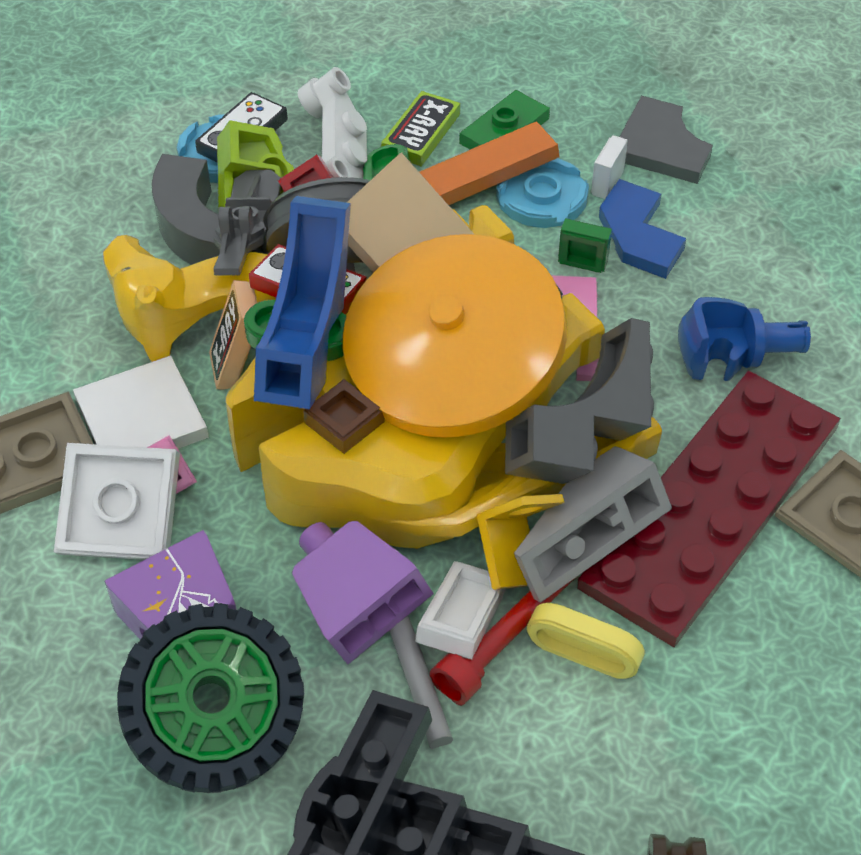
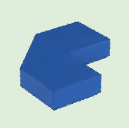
M619 179L601 204L599 219L603 227L612 229L611 237L622 263L666 279L685 249L686 238L648 224L660 205L661 193Z

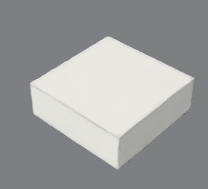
M613 135L608 139L594 162L591 188L593 196L605 199L622 176L625 166L627 139Z

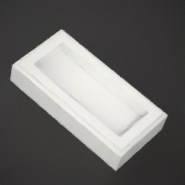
M454 561L417 626L415 642L452 654H458L461 657L472 660L506 589L493 590L487 570Z

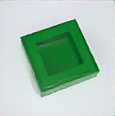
M565 218L560 232L559 264L598 273L604 272L609 258L612 229Z

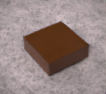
M345 379L318 398L310 409L303 410L304 423L343 454L384 423L385 418L378 405Z

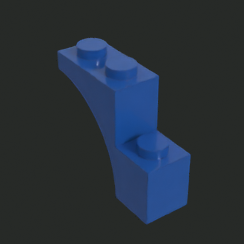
M296 196L291 201L287 246L279 289L268 325L256 347L254 401L310 409L326 383L329 330L344 308L351 203Z

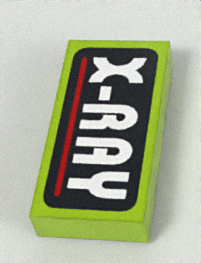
M421 91L383 139L381 147L391 144L403 145L408 150L411 163L422 167L459 117L461 103Z

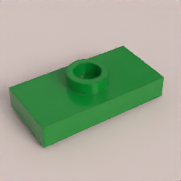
M514 90L459 133V144L471 150L536 121L542 125L549 120L550 108L522 92Z

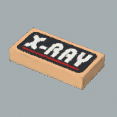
M233 280L209 351L216 389L219 390L230 389L239 380L251 348L245 335L244 317L246 312L253 305L257 304L255 290L250 288V282Z

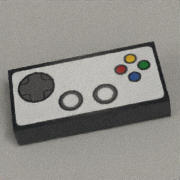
M250 92L195 140L197 153L218 163L217 137L229 120L274 128L276 131L288 120L287 108Z

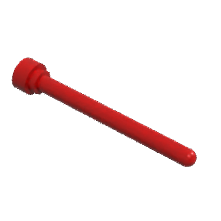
M573 580L541 603L535 600L531 591H529L484 634L472 660L461 657L458 654H446L430 670V677L434 686L457 705H464L481 688V679L485 676L484 668L527 626L535 608L543 603H551Z

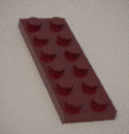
M748 370L662 475L661 480L672 509L585 570L578 578L577 589L675 648L835 433L841 418Z

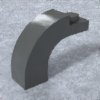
M162 154L153 173L152 195L159 230L163 240L174 254L190 265L219 256L220 250L214 243L215 228L219 226L218 214L205 207L212 192L207 160ZM266 239L263 245L251 252L269 254Z

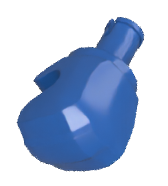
M700 297L693 303L690 310L682 317L679 323L678 343L686 370L692 379H703L708 362L713 359H720L727 365L724 381H730L742 367H759L765 353L808 352L811 343L810 327H807L808 322L805 320H799L798 322H764L763 316L757 308H747L745 304L727 298Z

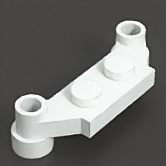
M333 67L321 78H312L298 89V98L310 115L316 118L322 117V159L334 178L353 177L363 179L364 163L367 161V126L347 94V91L351 88L349 78L340 68Z

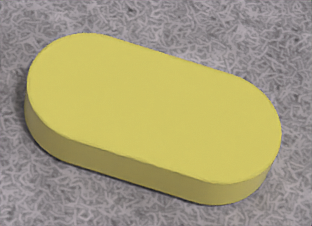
M543 603L538 605L527 624V632L531 640L541 649L617 679L635 676L645 655L641 642L629 632L559 604Z

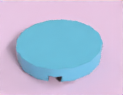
M557 158L497 184L496 197L500 209L512 220L526 226L549 228L562 226L565 218L571 220L578 218L586 208L589 185L587 180L584 181L580 177V170L571 163Z

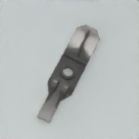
M247 170L234 179L231 198H226L225 207H220L218 212L219 226L215 228L214 243L220 250V253L213 268L214 275H240L248 253L264 244L268 230L264 226L263 217L268 207L281 193V186L277 181L281 177L272 170Z

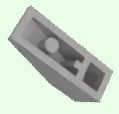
M614 446L595 459L594 471L565 484L559 494H563L564 503L547 509L514 552L533 598L541 603L672 509L654 462Z

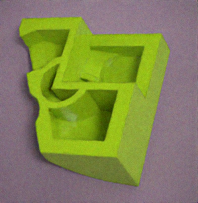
M229 120L217 137L218 212L220 207H225L226 198H231L234 179L245 171L272 170L282 178L294 170L293 165L287 162L283 156V146L274 128Z

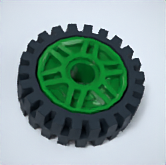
M214 603V606L203 607L202 604L188 606L187 610L179 613L176 610L164 616L163 621L157 625H151L143 633L140 641L135 643L130 650L121 671L117 692V711L121 730L137 760L159 780L181 790L194 793H220L234 790L249 784L269 771L281 759L293 741L303 711L304 682L301 679L299 662L297 657L293 656L288 641L283 635L280 637L274 631V626L266 619L259 620L253 616L252 611L242 607L239 610L228 608V604ZM211 683L221 686L228 695V705L217 713L201 711L193 700V695L200 686Z

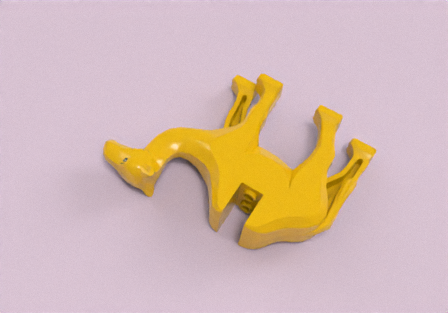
M481 205L470 210L469 224L452 209L475 235L495 237L514 244L513 231L488 206ZM129 235L117 236L103 251L104 265L114 291L115 303L126 330L143 345L151 362L170 356L172 343L198 320L210 313L224 309L233 280L250 282L249 273L268 255L250 252L247 255L240 275H214L213 268L218 256L179 269L166 260L152 256L140 246L137 238ZM255 290L257 303L265 300H276L273 296ZM572 293L561 296L567 323V341L561 364L547 389L530 406H547L553 395L577 368L595 361L600 356L601 339L605 333L604 325ZM344 356L336 360L327 361L326 383L316 400L343 379L355 387L345 364ZM255 358L226 396L229 432L234 458L239 470L243 472L261 463L267 509L280 522L291 526L309 527L312 524L323 522L329 528H342L350 521H358L391 546L418 549L454 537H461L479 527L476 516L478 513L522 496L559 494L565 484L505 474L506 443L501 442L506 437V422L473 435L441 438L414 434L385 421L343 454L304 423V408L254 401ZM651 417L650 428L621 441L594 436L598 446L596 459L614 446L648 459L657 453L662 435L660 424Z

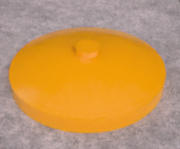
M459 234L437 237L413 245L396 254L375 270L365 281L352 301L346 316L343 330V354L345 364L355 387L380 407L379 410L382 411L385 421L402 430L429 437L445 438L473 435L513 419L534 403L547 389L555 377L565 352L567 341L566 315L559 289L553 277L541 262L526 250L508 241L484 235Z

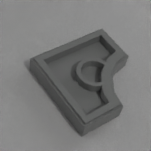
M642 95L619 136L628 140L625 164L698 184L711 157L713 145L696 138L686 129L682 120L683 106Z

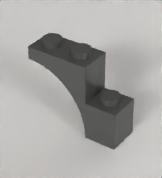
M630 318L602 335L601 351L595 373L585 391L574 403L561 406L532 405L506 422L505 474L565 484L594 471V461L598 450L597 441L594 436L621 441L651 427L654 400L651 396L653 348L650 344V322Z

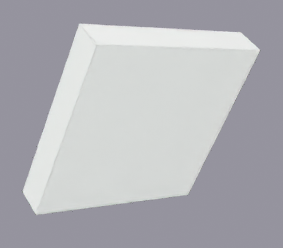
M171 355L73 389L76 402L96 445L147 448L170 435L179 449L209 438L207 426Z
M67 443L54 553L58 555L145 560L169 548L180 453L177 449Z

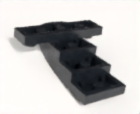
M372 690L339 756H334L316 774L305 790L295 818L293 832L295 841L287 854L585 855L532 838L529 826L526 824L467 808L464 795L405 782L404 778L432 722L430 709L428 706Z

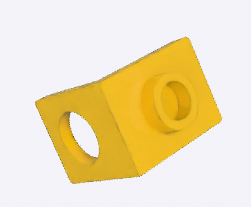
M563 494L522 496L476 514L493 590L528 586L514 555V552L530 532L527 517L564 503Z

